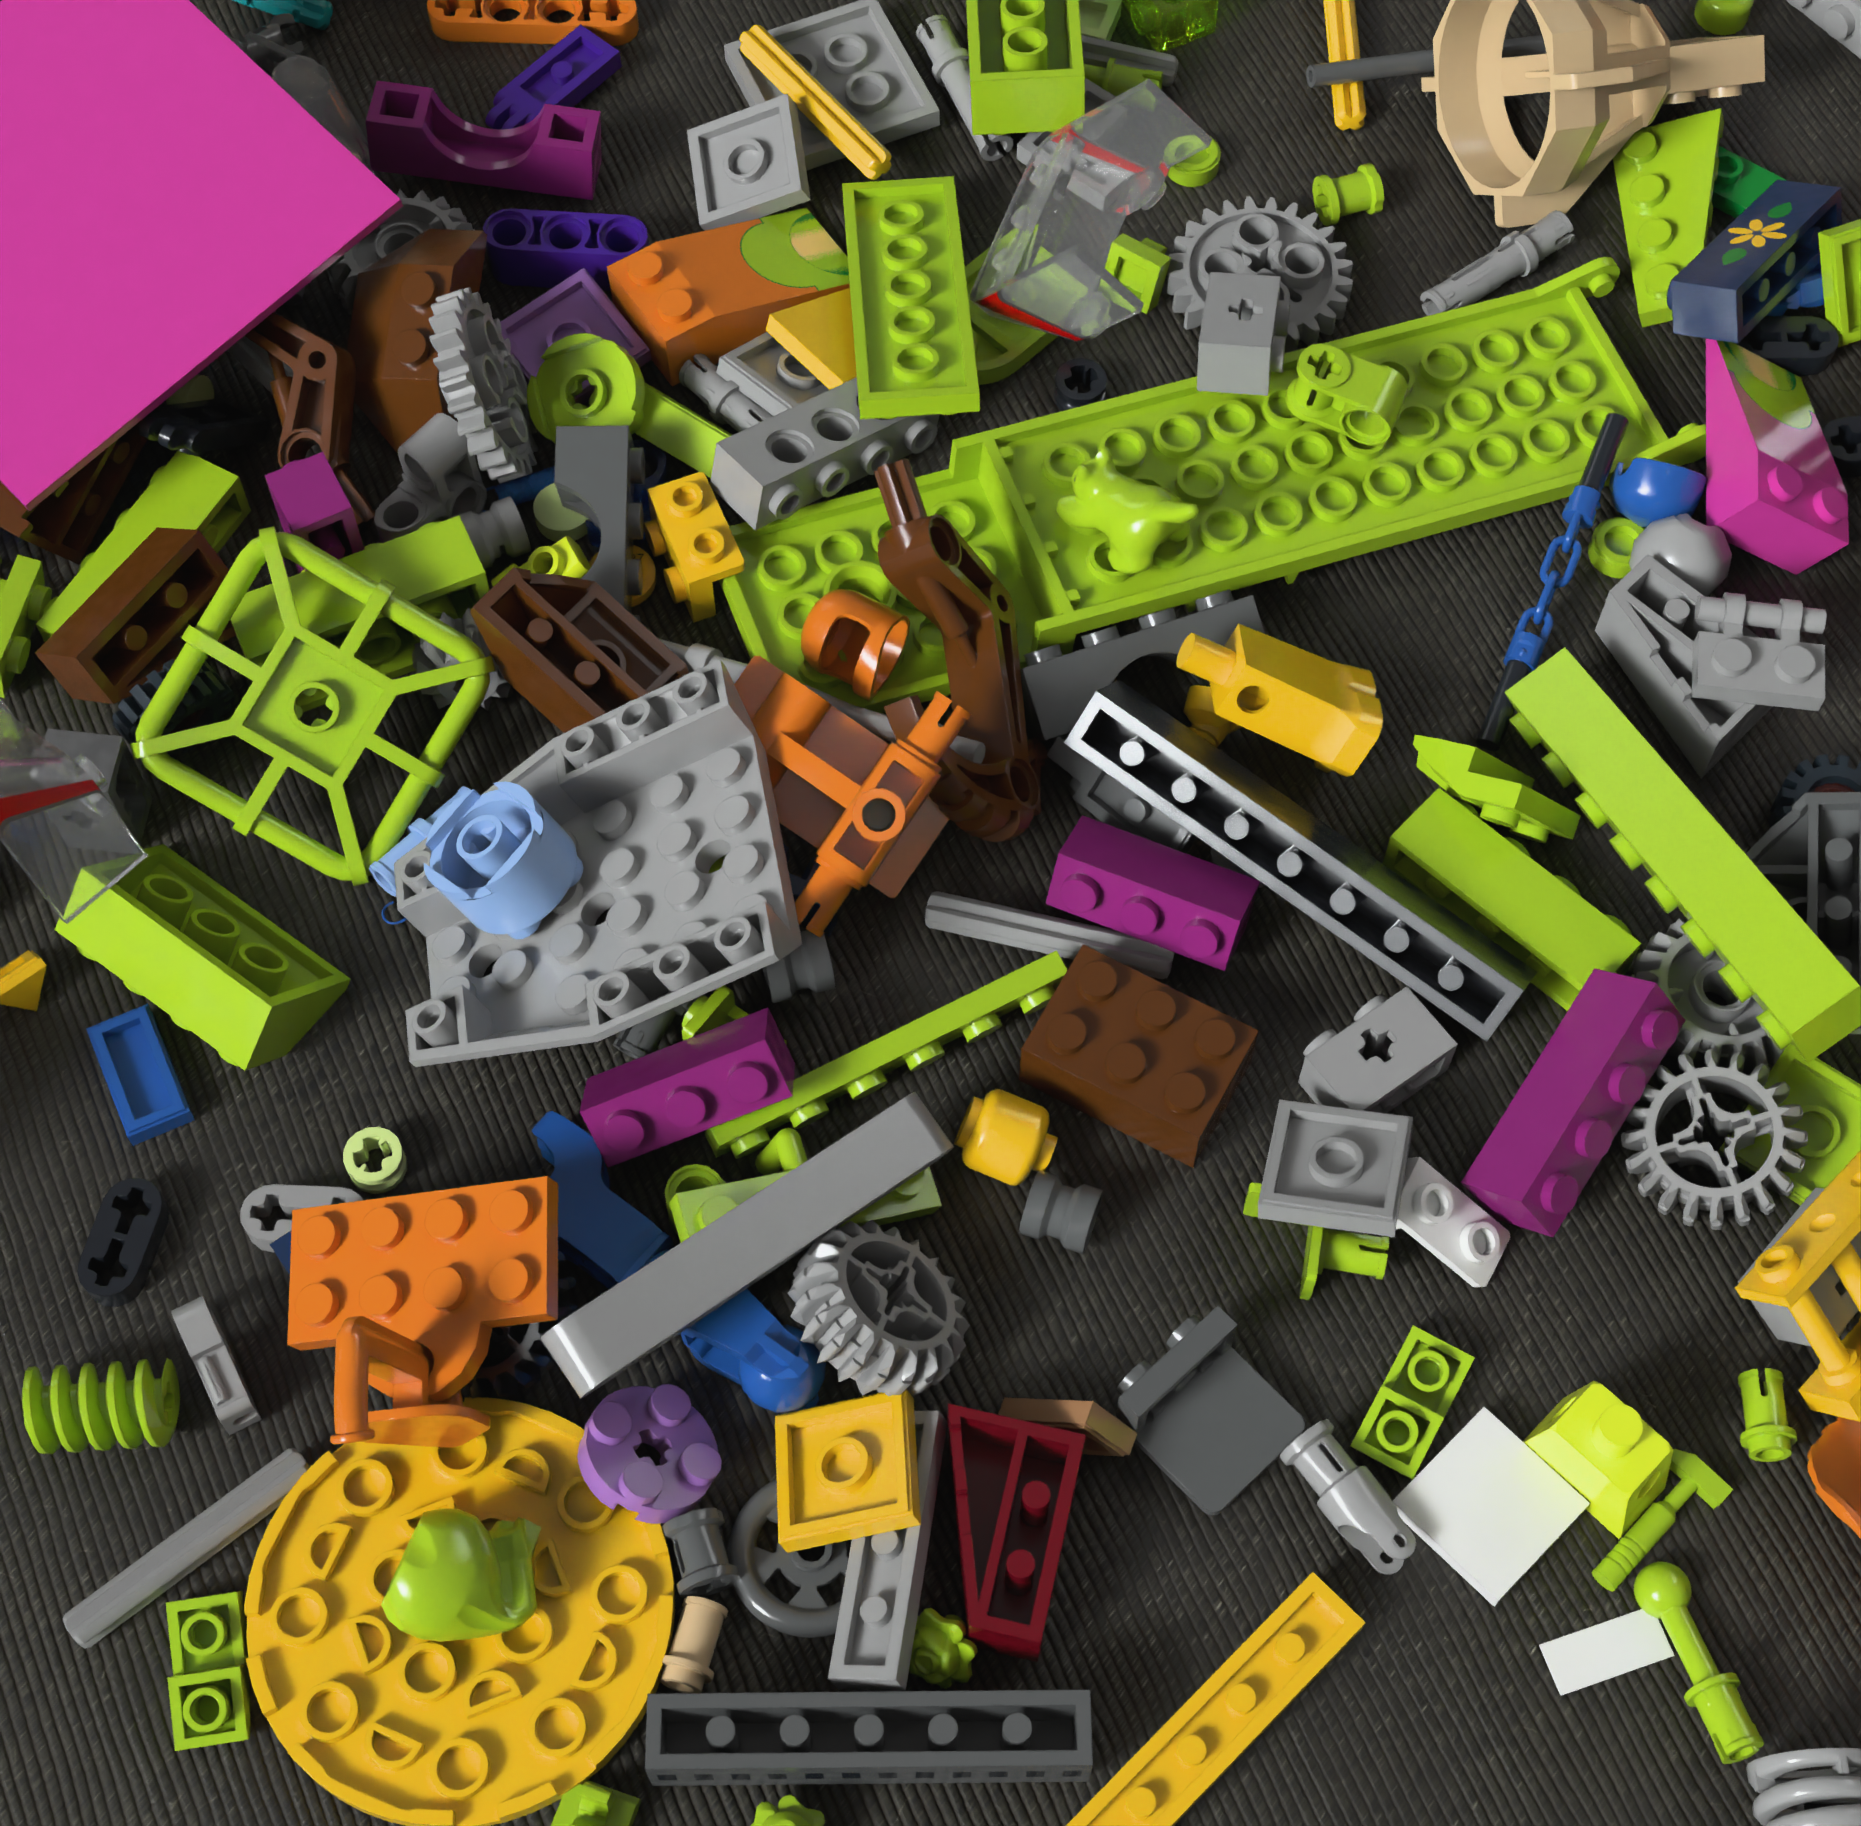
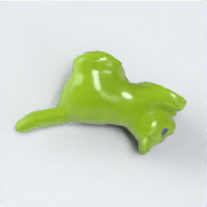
M1107 447L1101 448L1093 459L1083 462L1075 469L1071 479L1075 495L1064 496L1059 499L1056 508L1057 514L1065 523L1077 528L1099 529L1106 534L1110 543L1108 560L1113 569L1127 574L1144 572L1152 567L1153 555L1161 543L1184 540L1190 531L1189 521L1197 517L1199 512L1197 505L1182 502L1169 489L1147 485L1119 473L1114 465L1111 452Z

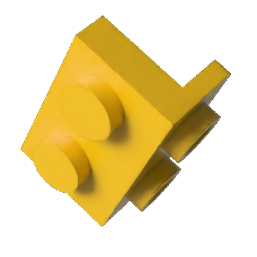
M697 472L647 489L651 521L644 523L645 536L653 556L664 555L669 566L663 572L672 600L675 604L685 602L693 623L716 615L712 582L741 573L745 569L744 558L709 481L703 472Z

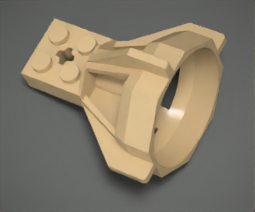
M1450 0L1433 37L1435 76L1421 77L1422 92H1435L1437 130L1473 195H1494L1496 225L1502 228L1536 224L1555 210L1566 214L1630 137L1641 128L1647 127L1653 122L1662 104L1693 102L1695 97L1707 95L1708 98L1742 95V84L1764 82V35L1696 37L1670 41L1650 7L1631 0H1526L1540 27L1546 53L1502 58L1503 44L1509 20L1520 0ZM1550 92L1547 127L1535 161L1525 152L1514 134L1506 111L1504 96Z

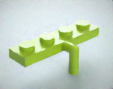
M792 1128L781 1129L759 1153L755 1164L758 1171L764 1176L676 1193L669 1201L680 1243L806 1162L807 1156L799 1133ZM927 1167L847 1222L852 1221L859 1226H863L870 1220H873L879 1226L933 1214L942 1204L930 1167Z

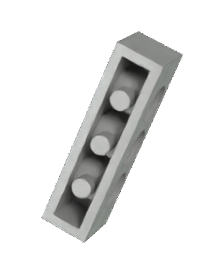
M856 377L717 442L710 486L754 530H757L775 520L790 517L798 509L824 496H833L843 487L867 475H875L874 471H877V468L884 464L893 463L912 453L917 454L924 451L933 443L937 435V424L940 414L905 416L893 419H860Z

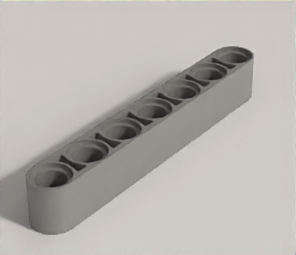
M913 1092L552 1327L540 1339L581 1399L813 1245L821 1235H826L832 1228L837 1229L922 1172L952 1150L954 1146L918 1094Z

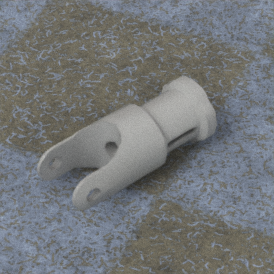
M1330 1420L1319 1421L1288 1445L1279 1458L1286 1466L1294 1465L1320 1497L1317 1502L1319 1509L1338 1533L1354 1548L1361 1551L1376 1571L1384 1575L1397 1573L1403 1566L1404 1559L1409 1558L1415 1551L1416 1539L1412 1531L1400 1518L1389 1494L1366 1466L1358 1467L1334 1438L1332 1433L1335 1427ZM1395 1536L1402 1537L1405 1541V1546L1399 1547L1393 1538ZM1386 1553L1392 1558V1563H1384L1380 1558V1554Z

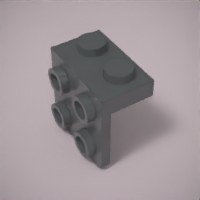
M1219 1306L1215 1307L1203 1320H1200L1195 1314L1187 1318L1167 1340L1166 1344L1171 1349L1153 1366L1147 1360H1143L1124 1377L1117 1387V1390L1122 1395L1119 1397L1115 1415L1117 1419L1137 1432L1134 1443L1208 1515H1218L1225 1510L1280 1457L1283 1450L1303 1433L1305 1427L1303 1417L1231 1347L1238 1324Z

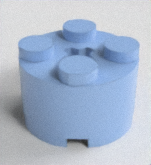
M496 782L493 784L498 788L497 790L480 795L475 789H472L455 799L439 815L432 825L425 845L431 850L430 866L424 863V870L431 884L477 928L491 934H508L513 939H524L538 929L541 920L560 903L568 889L579 881L584 869L583 862L577 856L575 844L568 833L526 789L512 782Z

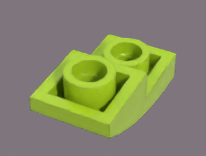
M1413 1325L1350 1447L1413 1480L1475 1357Z
M242 1590L166 1602L173 1676L167 1677L175 1751L250 1739V1686L246 1662L248 1649Z

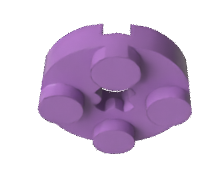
M662 1384L656 1389L647 1386L628 1387L606 1396L585 1424L584 1435L579 1442L577 1453L578 1464L584 1481L600 1502L612 1510L615 1509L617 1504H620L627 1510L638 1512L639 1514L635 1520L649 1524L666 1523L674 1517L694 1510L718 1475L722 1464L715 1437L708 1423L691 1406L690 1398L686 1392L678 1386L671 1384ZM641 1443L651 1445L661 1455L659 1459L660 1465L655 1466L650 1457L639 1458L635 1450L638 1449Z

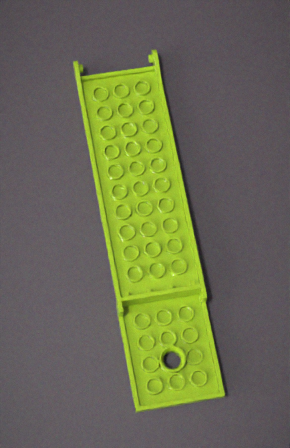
M1600 257L1530 290L1326 342L1325 344L1333 345L1346 353L1369 362L1389 366L1405 378L1408 384V391L1391 436L1386 442L1379 445L1358 443L1347 435L1316 423L1303 421L1294 416L1288 409L1285 401L1286 391L1292 380L1299 376L1296 368L1298 358L1305 349L1303 348L1284 354L1283 372H1271L1268 396L1197 391V376L953 439L949 469L915 477L927 516L937 514L947 519L1010 594L1015 609L1020 669L1027 667L1024 655L1059 644L1062 655L1072 653L1076 634L1183 604H1185L1188 612H1192L1197 606L1195 600L1230 589L1233 591L1283 576L1287 584H1292L1301 571L1567 498L1573 493L1575 486L1579 485L1605 417L1609 413L1623 415L1628 419L1629 424L1604 487L1609 486L1610 479L1618 462L1624 463L1622 472L1625 473L1635 458H1647L1677 466L1702 459L1706 456V424L1690 423L1681 428L1676 436L1668 439L1586 300L1588 297L1600 298L1609 294L1614 289V283L1620 275V269L1613 258ZM1327 361L1323 362L1318 374L1319 376L1324 377L1329 365ZM1313 389L1307 401L1308 405L1313 404L1317 391ZM1103 447H1107L1110 450L1116 470L1125 477L1147 485L1169 489L1182 502L1195 504L1199 509L1197 517L1189 521L1190 531L1188 536L1179 542L1165 541L1158 545L1153 555L1152 567L1144 572L1127 574L1113 569L1108 560L1110 551L1108 536L1099 529L1077 528L1067 524L1056 512L1059 499L1064 496L1075 495L1071 480L1075 469L1083 462L1093 459ZM879 487L802 507L790 517L775 520L757 530H754L747 522L729 526L744 558L745 569L741 573L720 579L719 582L750 659L754 656H761L803 684L852 705L882 714L886 713L884 706L910 696L918 695L920 702L923 703L933 700V695L936 691L944 696L951 695L943 638L940 630L890 583L880 566L878 543L885 536L884 533L892 528ZM836 589L859 591L909 618V634L899 661L888 680L870 701L854 694L852 685L836 677L820 674L807 663L802 653L801 632L805 620L815 603L830 591ZM840 650L838 652V655L841 661L847 662L845 653L843 652V650Z

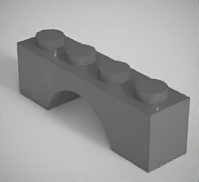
M628 425L556 426L554 482L562 506L585 516L601 532V545L597 558L590 570L581 579L595 581L628 612L632 613V595H642L643 589L641 559H633V539H643L644 536L642 503H634L635 484H644L645 482L644 449L634 448ZM633 615L639 622H641L639 615Z
M1225 590L1195 600L1198 612L1177 619L1174 607L1138 618L1142 630L1120 637L1116 625L1082 636L1085 649L1062 655L1060 645L1056 644L1025 654L1024 658L1027 667L1020 669L1025 721L1030 737L1043 741L1071 732L1095 692L1112 684L1124 667L1140 657H1159L1176 663L1180 647L1190 633H1195L1222 646H1225L1238 623L1265 634L1253 595L1234 601L1231 590ZM1191 674L1199 685L1210 686L1209 681Z

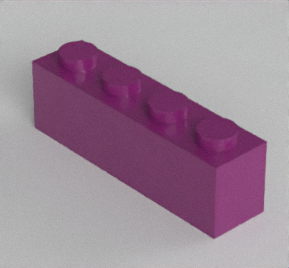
M1594 968L1461 1181L1464 1187L1494 1219L1552 1238L1555 1236L1567 1214L1575 1206L1578 1196L1600 1160L1608 1152L1611 1142L1635 1103L1642 1096L1647 1083L1668 1049L1675 1042L1677 1034L1686 1021L1656 982Z

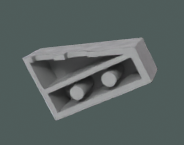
M1647 554L1609 591L1595 632L1702 779L1773 706L1692 697L1694 640L1698 631L1718 633V622L1695 620L1697 598L1703 595ZM1743 625V636L1758 637Z

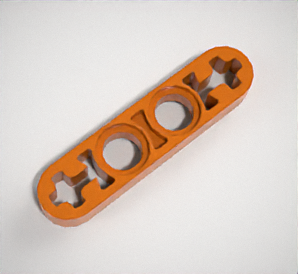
M635 0L427 1L431 30L442 40L452 42L556 45L581 24L611 46H619L632 41L637 36L639 30ZM503 9H514L520 12V15L511 21H498L493 18V15ZM560 10L569 11L574 14L570 20L563 23H554L546 19L551 13ZM452 11H455L454 16H450ZM477 11H481V18H478ZM584 14H589L590 21H585ZM611 16H617V20L610 21Z

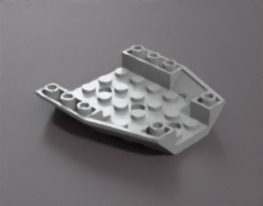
M721 659L553 738L498 781L512 782L526 789L568 833L575 844L577 856L583 862L584 869L579 881L568 889L560 903L541 920L538 929L532 935L524 939H513L508 934L487 933L477 928L431 884L425 875L424 863L430 866L431 850L425 845L427 837L394 863L397 910L426 937L431 999L405 1010L409 1062L415 1067L598 1042L780 961L802 945L766 752L731 676ZM493 785L484 793L497 790L498 788ZM722 856H725L722 867L715 872L709 873L713 863ZM610 908L606 921L595 926L598 917ZM496 961L492 973L483 977L489 965Z

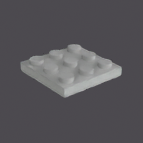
M858 0L767 30L882 145L940 125V110L877 0ZM740 40L724 45L725 61L750 107L784 95L741 52ZM797 108L806 171L845 158L846 156Z

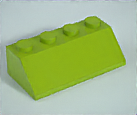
M164 844L78 866L55 927V931L76 945L79 953L88 959L99 962L122 979L124 985L130 991L145 996L169 1014L176 1025L185 1030L192 1031L215 1048L222 1059L242 1068L244 1071L286 1056L346 991L351 980Z

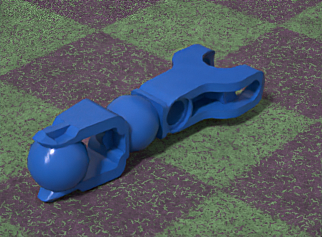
M554 1111L547 1112L535 1124L531 1131L537 1137V1144L542 1157L554 1167L550 1178L558 1183V1251L566 1254L565 1260L574 1263L606 1288L611 1289L674 1248L672 1238L668 1234L662 1232L651 1220L611 1191L612 1185L607 1167L593 1137L589 1133ZM745 1289L680 1333L684 1345L690 1348L693 1356L702 1365L741 1385L743 1391L757 1406L775 1413L813 1408L819 1401L818 1391L824 1381L826 1362L817 1363L820 1354L819 1350L814 1344L800 1341L804 1333L803 1330L788 1324L781 1325L748 1289Z

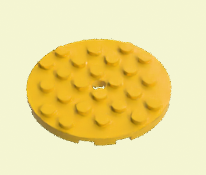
M465 1397L463 1406L473 1408L490 1416V1429L458 1447L447 1448L354 1442L342 1445L332 1454L328 1450L299 1478L285 1496L269 1522L257 1549L249 1575L244 1614L247 1616L246 1638L248 1658H246L252 1687L261 1711L291 1758L317 1784L339 1800L368 1815L405 1826H491L532 1814L560 1800L563 1794L578 1784L583 1785L584 1782L603 1768L626 1743L647 1711V1694H656L664 1669L662 1661L664 1655L669 1654L673 1639L675 1619V1583L671 1558L661 1524L637 1521L635 1518L639 1514L638 1512L627 1510L620 1504H617L615 1509L612 1510L600 1502L584 1481L578 1464V1446L584 1435V1429L553 1412L529 1404L497 1398ZM439 1508L460 1509L477 1516L488 1531L492 1529L497 1521L515 1522L518 1517L525 1518L540 1526V1534L532 1557L537 1601L534 1615L523 1625L511 1631L486 1637L443 1642L418 1639L399 1630L387 1619L381 1603L424 1512Z

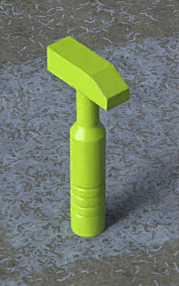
M1673 1449L1670 1470L1681 1480L1663 1501L1653 1503L1618 1544L1613 1547L1592 1571L1595 1580L1605 1589L1612 1592L1616 1590L1675 1523L1676 1512L1694 1492L1714 1509L1733 1491V1488L1696 1454Z

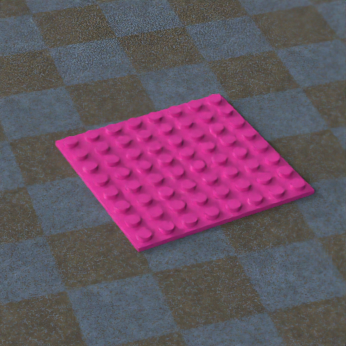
M189 0L0 1V482L28 511L36 507L403 207L401 199Z

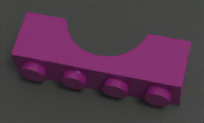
M377 80L366 117L371 170L593 200L602 161L601 111L544 104L540 113L523 126L512 129H489L471 124L456 116L441 102L433 88Z

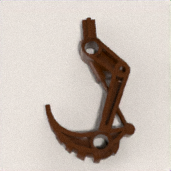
M274 311L248 332L245 337L267 351L275 380L271 381L270 385L283 427L278 447V463L282 468L294 460L305 459L307 451L312 446L319 444L352 506L359 532H365L374 525L375 511L347 475L351 468L349 455L357 373L354 357L347 350ZM283 362L292 368L293 377L286 376Z
M901 459L895 463L884 464L878 467L874 474L892 528L884 533L885 536L878 543L880 566L890 583L940 630L943 638L953 710L959 705L972 715L971 719L960 730L958 736L982 742L985 745V756L981 764L965 759L949 747L937 764L942 768L939 773L941 778L930 792L929 797L938 805L940 811L949 820L955 822L959 828L969 835L991 842L1012 840L1028 828L1033 816L1041 814V767L1045 766V759H1047V749L1042 742H1039L1035 737L1027 740L1013 601L1006 588L947 519L937 514L927 516L909 459ZM918 695L910 696L884 706L896 740L899 738L903 742L925 712Z

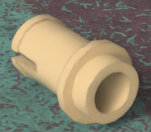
M687 1596L683 1600L682 1613L669 1654L664 1655L662 1661L664 1669L660 1682L666 1687L682 1693H701L704 1684L711 1683L714 1677V1672L709 1669L723 1620L724 1618L726 1619L728 1610L715 1601L698 1596Z

